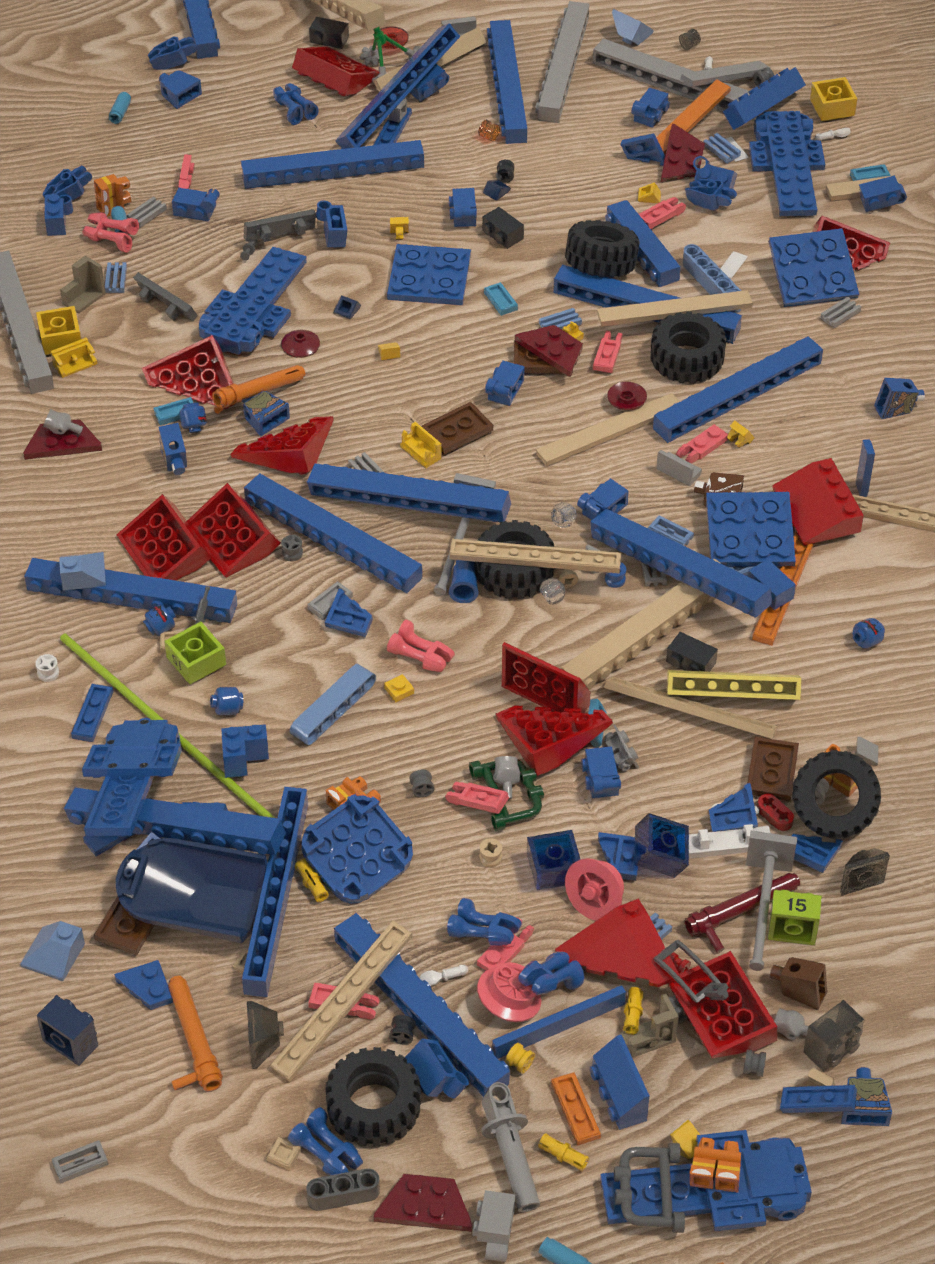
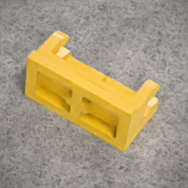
M87 338L51 351L53 366L62 378L98 364L97 359L93 355L95 351Z
M414 422L411 424V432L409 434L403 430L400 447L422 466L428 468L441 460V443L418 423Z

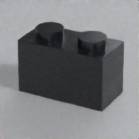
M316 16L309 28L310 43L343 49L349 38V23Z
M497 207L482 216V231L508 249L524 239V224L502 208Z
M679 632L667 648L666 662L684 671L710 672L716 664L718 649L683 632Z

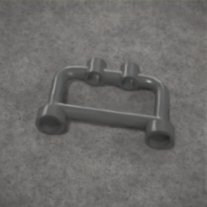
M668 1143V1148H628L620 1156L619 1166H614V1182H620V1189L615 1190V1205H621L624 1218L632 1225L672 1227L673 1233H684L685 1214L684 1212H673L670 1178V1163L680 1162V1143ZM631 1158H659L663 1216H638L633 1213L631 1207L632 1190L630 1187L631 1168L629 1167Z

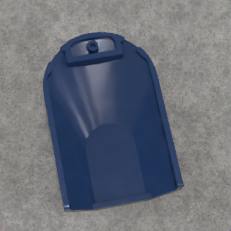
M174 838L155 839L148 841L147 845L138 850H132L122 861L116 875V892L124 909L140 921L242 944L251 935L267 868V858L264 854Z

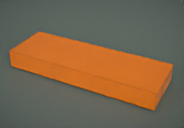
M575 1072L551 1079V1085L577 1146L600 1139V1130Z

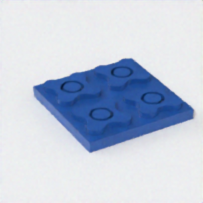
M843 228L769 237L768 243L784 307L838 301L846 297L850 299L859 297V290Z
M397 244L387 300L463 305L471 249Z
M789 492L706 493L710 559H716L727 567H752L759 565L767 559L775 566H795Z

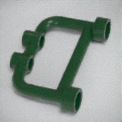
M519 759L520 780L527 789V795L529 800L532 801L533 807L509 814L506 805H504L499 814H491L492 826L496 832L505 830L506 824L533 818L542 809L541 799L544 798V791L541 785L535 786L533 783L536 781L535 770L533 768L527 769L525 764ZM479 760L469 762V771L473 780L484 777L488 787L498 789L491 771L495 770V761L481 764Z

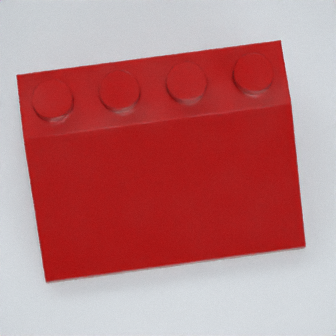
M328 46L297 48L292 68L297 70L299 75L309 76L312 81L323 83L326 88L335 89L342 96L357 94L372 82V78L379 74L378 70Z
M832 458L812 462L772 485L774 492H789L792 526L803 546L861 532L864 515Z
M228 483L187 520L213 556L210 560L226 578L266 558L281 544L245 499Z
M163 494L116 534L144 576L177 580L197 571L213 557L176 505Z
M506 642L502 644L501 687L542 707H552V712L562 713L564 708L581 709V712L585 713L589 708L591 692L581 678Z
M731 951L704 963L720 983L728 985L727 992L729 996L726 1000H711L705 996L696 1003L676 981L668 983L712 1059L745 1053L747 1049L756 1051L777 1041L776 1023ZM699 965L679 974L680 978L695 995L713 982Z

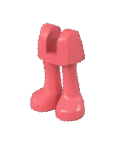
M105 213L89 214L87 220L97 225V227L85 226L82 231L85 236L93 241H100L102 239L113 241L122 252L127 253L131 250L133 243L129 235L137 234L139 230L137 219L113 220L108 219ZM107 228L118 229L125 233L107 231Z
M408 619L403 621L398 634L394 633L387 644L388 652L417 659L423 662V669L442 672L446 667V662H450L455 656L454 651L442 642H431L417 636L414 633V624Z

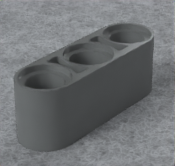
M361 1169L312 1179L306 1186L307 1203L311 1209L322 1211L373 1201L380 1194L379 1175L373 1169ZM366 1183H372V1184H374L373 1186H370V1187L364 1186V1184H366ZM341 1188H347V1189H348L347 1191H344V1192L339 1191V1189H341ZM315 1193H323L321 1196H314Z

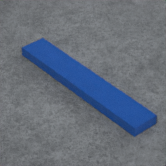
M618 986L493 1039L492 1050L494 1056L497 1059L502 1058L518 1042L525 1048L625 1005V989L623 986Z

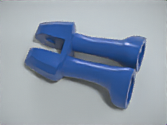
M292 83L286 84L285 91L280 86L273 89L275 100L280 105L288 108L287 120L292 125L299 124L303 114L308 120L315 119L318 115V106L301 96V88Z
M462 898L458 905V915L453 914L448 920L447 932L449 936L457 938H488L490 945H509L514 939V934L521 928L522 922L520 919L502 912L496 915L479 913L476 911L475 904L471 899Z
M558 951L550 954L542 964H539L536 960L528 963L519 974L518 980L525 986L533 985L532 992L536 995H542L554 991L560 982H563L566 988L570 990L579 988L584 983V972L578 961L573 960L569 963L568 953Z
M321 1107L315 1109L310 1114L306 1125L299 1123L290 1132L288 1141L294 1146L305 1148L324 1163L323 1172L329 1176L349 1172L346 1166L339 1160L340 1158L354 1170L363 1164V1160L354 1145L349 1142L344 1143L329 1130L326 1125L328 1119L327 1112ZM312 1134L322 1140L333 1151L331 1153L314 1139Z

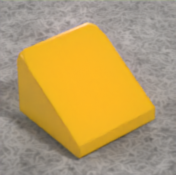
M655 182L639 188L638 202L660 203L661 191Z
M397 342L378 345L381 360L401 357L400 346Z
M687 1120L670 1136L673 1143H680L681 1156L687 1159L694 1157V1149L697 1147L696 1137L700 1133L691 1121Z

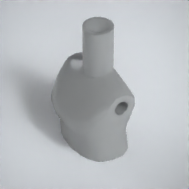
M50 409L43 426L55 434H64L67 430L81 434L83 429L82 426L71 422L69 414L56 412Z
M513 756L494 758V781L502 784L503 791H506L509 799H512V785L520 781L518 759Z
M779 1008L774 1020L777 1025V1032L792 1040L797 1039L801 1034L817 1039L819 1030L806 1026L805 1019L800 1013L794 1010L787 1011Z

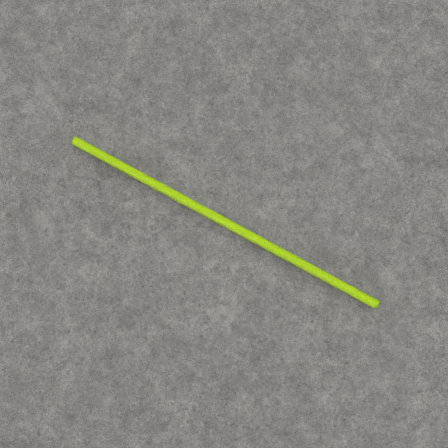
M66 633L61 635L60 640L149 719L164 720ZM179 733L181 747L259 816L275 818L230 777L225 778V773Z

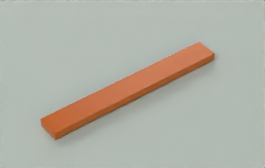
M795 532L793 537L795 566H781L780 570L797 587L814 543L803 546ZM791 601L775 610L771 606L765 609L757 623L752 640L773 646Z

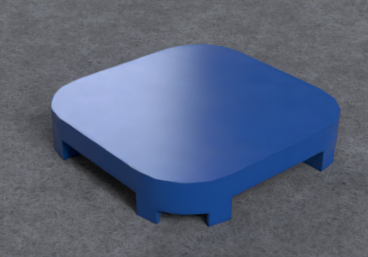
M354 794L347 797V801L314 825L310 824L305 829L301 847L305 860L319 874L332 893L341 901L349 904L361 903L369 899L408 869L413 856V843L409 836L405 837L379 806L380 801L373 796L370 798Z

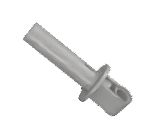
M501 1082L493 1083L482 1098V1106L488 1123L482 1127L481 1132L486 1138H497L513 1194H515L518 1211H532L540 1206V1201L518 1132L528 1124V1119L526 1115L516 1113L508 1086Z

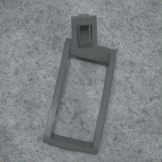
M676 940L653 958L658 965L675 979L694 1002L698 1003L705 996L711 1000H726L728 998V985L720 983L710 969L680 940ZM678 948L682 949L713 981L696 995L662 961Z

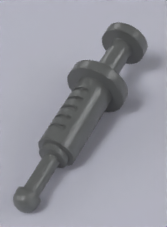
M258 240L249 241L243 246V252L240 254L242 260H248L250 255L255 252V245Z
M209 586L205 587V593L199 601L196 616L192 617L193 620H196L195 624L206 622L204 616L208 605Z

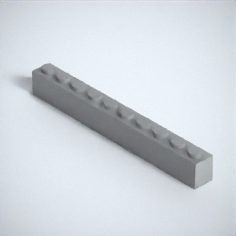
M569 1L568 8L564 9L554 49H552L551 59H549L548 70H546L545 80L542 83V91L539 93V102L536 103L535 112L538 113L539 121L555 123L560 121L589 20V3Z
M604 38L593 49V64L691 100L698 98L711 85L691 87L681 81L680 78L683 73L695 71ZM723 82L731 87V91L714 108L721 111L728 109L727 104L735 99L739 102L738 98L748 93V90Z
M10 251L0 252V311H3L1 312L3 322L8 323L5 325L8 336L12 335V337H9L12 349L16 348L14 355L16 361H20L18 363L20 373L25 374L22 376L24 386H29L31 394L54 389L52 374Z

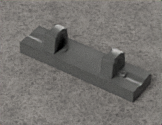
M314 209L245 222L243 238L246 242L259 239L268 242L274 236L297 232L298 235L306 234L305 230L315 228L316 212Z
M138 272L133 277L142 289L139 293L141 299L146 303L153 297L169 306L165 312L171 319L175 320L180 314L191 321L198 317L192 306Z

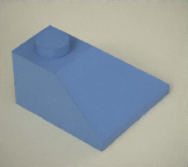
M615 9L612 10L617 33L623 37V42L632 45V43L639 45L653 34L654 30L641 21Z
M104 552L59 557L63 590L106 586Z
M62 921L42 927L20 963L21 967L64 981L85 945L82 928Z

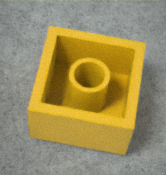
M846 77L812 82L810 101L821 121L855 116L857 97Z
M75 306L36 312L45 355L51 354L52 350L81 340Z

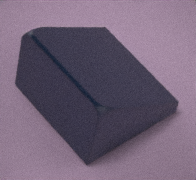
M489 180L485 185L483 193L494 200H498L507 194L511 188L499 180Z
M341 295L334 313L351 319L360 309L361 304L356 300Z

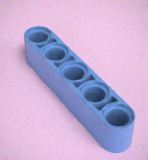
M689 244L684 247V268L710 295L741 291L699 246ZM740 309V310H732V311H729V312L739 313V312L741 311V309Z
M359 664L352 666L292 723L290 734L307 745L314 743L372 688L376 681V675Z

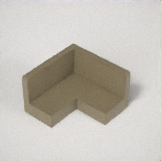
M86 255L72 265L74 280L60 289L62 304L67 307L75 306L76 313L82 312L106 294L102 266Z
M667 994L661 995L659 1014L652 1016V1021L639 1025L637 1034L630 1035L625 1033V1031L620 1032L632 1058L676 1042L679 1016Z

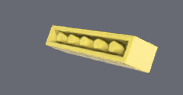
M668 670L667 694L800 700L801 677L799 675Z

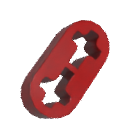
M771 794L761 795L757 803L759 814L780 831L790 830L794 822L793 812Z

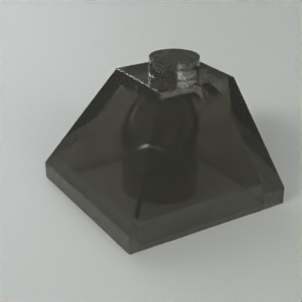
M873 848L861 850L854 854L845 865L840 889L841 895L843 896L884 883L890 858L889 853Z
M247 1001L252 1069H257L280 1046V1036H284L283 1021H278L277 1011L256 1002Z

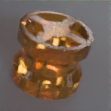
M486 119L480 124L478 134L481 137H487L490 141H495L500 133V126L492 124L491 121Z

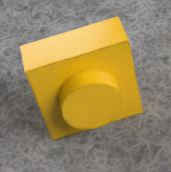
M403 674L384 683V689L395 703L414 694V687Z

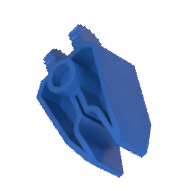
M173 36L155 46L148 54L153 69L166 70L185 64L187 61L186 56L197 51L193 37L179 40L178 37Z
M82 165L73 171L63 169L47 184L42 195L44 198L48 194L69 195L73 201L83 195V186L88 184L93 176Z
M698 179L689 183L690 188H685L686 197L690 202L709 210H716L720 206H729L732 203L731 199H735L737 196L734 189L724 187L722 180Z

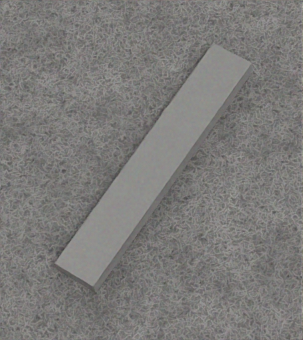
M754 61L683 73L680 80L691 87L712 84L716 79L724 82L753 77L755 72L761 71L765 67L771 69V67L761 61Z

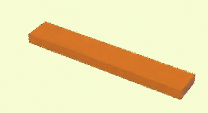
M716 79L672 123L689 132L731 91V87ZM672 123L656 137L664 155L666 154Z

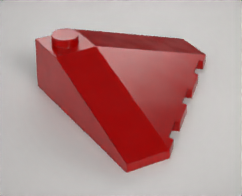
M823 215L813 227L812 232L843 228L853 271L866 268L871 263L883 261L887 257L890 242Z
M213 335L142 368L149 386L166 389L167 392L179 396L191 397L192 400L203 404L215 405L212 399L213 393L219 388H226V386L234 384L221 348Z
M333 416L314 417L308 419L309 422L299 427L298 424L284 428L283 432L277 433L275 436L270 433L257 438L258 441L249 445L246 443L240 444L230 454L231 458L288 473L307 474L314 464L317 463L334 418Z
M514 705L495 713L496 718L527 765L535 770L537 776L560 766L613 724L612 719L603 710L595 709L593 714L582 713L581 709L564 708V712L560 713L552 712V707L536 706L535 711L523 710V706Z
M639 898L614 908L555 948V952L568 953L569 963L573 960L578 961L581 966L586 967L588 973L604 976L605 971L618 974V979L636 982L637 978L649 980V986L661 987L675 981L653 959L665 949V946ZM670 955L662 961L680 977Z

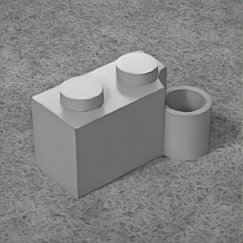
M485 1190L483 1201L478 1200L477 1216H480V1220L474 1221L473 1236L477 1237V1241L487 1242L486 1260L506 1262L515 1211V1194Z

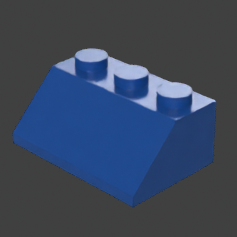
M622 1034L617 1035L593 1055L592 1066L589 1069L592 1079L598 1081L600 1086L599 1094L602 1101H606L609 1106L608 1114L611 1121L616 1122L618 1129L621 1130L647 1121L650 1096Z

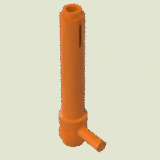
M295 365L238 385L231 384L226 386V388H219L212 395L213 402L216 405L214 412L219 414L225 407L240 403L243 399L258 395L262 391H270L300 381L305 377V369L302 366Z
M174 976L169 980L168 987L194 1060L193 1068L195 1072L171 1081L172 1085L177 1090L198 1081L205 1091H214L222 1085L223 1076L220 1068H218L219 1064L216 1056L211 1052L186 979L182 976Z

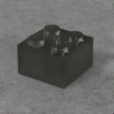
M842 1000L808 1026L803 1053L823 1072L830 1067H836L848 1053L853 1054L859 1048L864 1018L846 1001Z

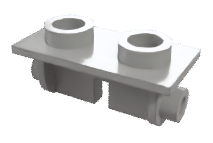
M613 725L616 731L605 735V743L608 747L612 746L613 753L617 752L614 754V758L618 768L622 769V771H627L634 764L638 769L639 766L636 759L639 757L633 747H628L627 743L630 740L624 730L620 732L616 725Z

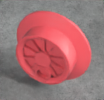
M585 858L573 863L566 873L565 888L568 898L575 909L585 917L597 921L622 904L624 893L623 879L618 870L610 863Z
M503 963L498 967L485 971L478 980L477 993L482 1004L495 1016L506 1021L524 1022L532 1019L540 1010L541 995H536L532 992L533 985L525 986L519 982L518 976L524 969V966L517 963Z

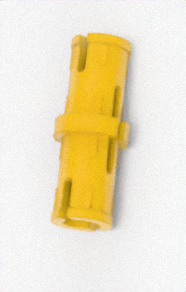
M305 858L297 861L295 869L302 877L303 885L309 888L316 902L326 900L329 893L321 883L319 874L314 872Z
M631 987L628 990V1000L624 1006L625 1021L623 1031L630 1035L638 1033L639 1020L643 1015L642 999L644 992L638 987Z
M547 1133L542 1136L538 1144V1148L557 1157V1160L561 1163L564 1161L580 1171L586 1168L587 1161L590 1159L589 1156L571 1148L569 1143L565 1142L564 1144Z

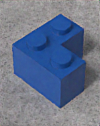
M266 724L221 728L225 778L248 776L247 761L269 759Z

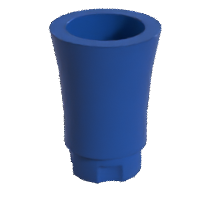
M456 560L449 595L458 603H470L479 594L475 561Z

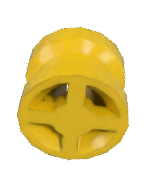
M518 1042L508 1052L505 1063L509 1066L517 1067V1071L524 1074L532 1065L535 1053L531 1050H525L523 1045Z

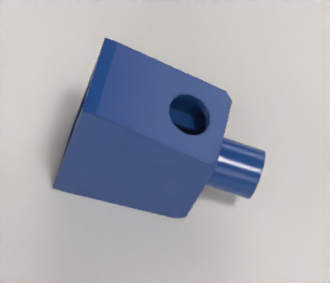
M177 70L170 75L162 73L159 77L162 96L176 109L202 94L201 80L183 71Z

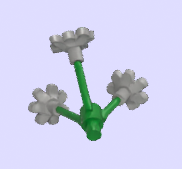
M380 27L373 29V46L369 48L364 47L360 59L365 60L364 63L366 65L372 63L373 67L378 66V62L380 63V67H378L379 74L372 78L373 82V80L386 74L382 54V45L386 41L404 51V54L408 55L407 62L421 46H415L413 50L405 48L390 39L381 31Z

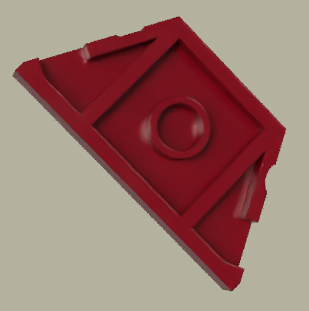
M673 123L660 180L662 183L671 178L680 180L685 177H695L697 170L693 165V161L696 157L703 156L705 143ZM700 160V161L698 162V168H699V169H700L701 161H702V160Z
M556 325L515 335V342L568 377L572 376L574 365L577 364L578 356H580L583 350L582 342Z
M80 419L71 420V422L83 427L81 434L67 430L64 434H55L50 429L43 427L44 423L40 424L23 454L25 460L102 451V445Z
M403 1174L374 1213V1222L472 1232L471 1219L455 1179Z

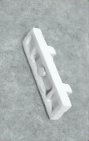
M753 824L744 825L743 829L708 832L707 829L698 830V834L679 835L678 843L682 859L747 853L750 831L770 833L769 826L753 827Z

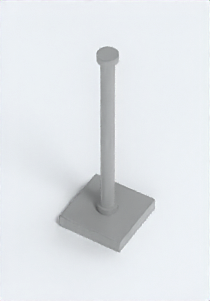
M456 473L454 477V483L456 484L462 483L470 486L496 489V481ZM462 517L454 539L463 540L471 518ZM450 552L439 583L434 587V592L438 595H445L447 592L446 585L455 560L450 559Z
M750 831L746 865L764 868L753 959L750 960L749 967L755 971H761L764 968L762 958L773 871L792 872L797 837Z

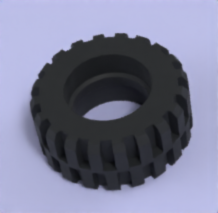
M601 220L580 221L577 224L575 223L568 231L565 258L569 265L582 273L585 272L588 275H597L598 277H622L634 270L640 242L633 230H629L628 227H623L621 224Z
M679 312L674 316L669 315L665 320L662 319L653 329L650 352L651 362L662 376H667L671 381L677 380L679 383L689 382L690 384H694L696 381H706L707 378L710 379L715 376L724 364L725 332L716 321L713 322L712 318L709 316L704 317L701 313L692 314V312H686L682 314ZM679 346H693L698 349L689 350Z
M512 520V522L503 521L500 522V525L494 524L489 527V531L485 530L477 540L554 547V542L546 531H541V528L535 524L530 525V522L524 521L522 523L518 522V520ZM475 561L476 576L480 584L489 592L493 591L494 595L498 597L502 595L506 599H512V597L524 599V596L532 597L536 595V592L540 593L544 590L545 586L550 584L554 576L555 568Z
M830 750V752L826 753L821 752L814 758L807 760L806 764L797 772L798 775L794 779L792 792L794 808L802 822L816 834L830 839L850 838V836L857 835L866 827H869L875 816H877L881 804L879 780L872 767L858 755L838 750ZM841 773L847 775L858 787V802L854 809L845 815H828L816 803V787L820 780L829 774Z
M373 1047V1050L362 1048L356 1054L354 1052L347 1054L346 1060L340 1059L335 1064V1069L333 1068L328 1075L325 1087L328 1117L331 1124L335 1125V1130L339 1135L345 1133L346 1140L350 1142L356 1140L358 1145L366 1146L368 1143L373 1144V1147L381 1146L380 1143L384 1142L389 1145L395 1142L396 1137L401 1139L407 1135V1129L411 1130L416 1124L421 1105L420 1080L414 1066L411 1063L407 1064V1059L400 1054L396 1056L395 1051L390 1049L381 1051V1047ZM367 1085H382L391 1089L396 1094L395 1099L391 1103L378 1109L360 1107L350 1099L358 1089Z

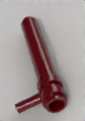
M787 873L773 879L770 901L773 900L774 890H788L790 892L797 890L798 886H800L799 877L795 873ZM762 885L712 907L710 905L706 906L700 912L690 913L684 919L688 933L691 936H699L705 933L716 953L722 952L725 948L714 929L719 927L720 923L759 907Z

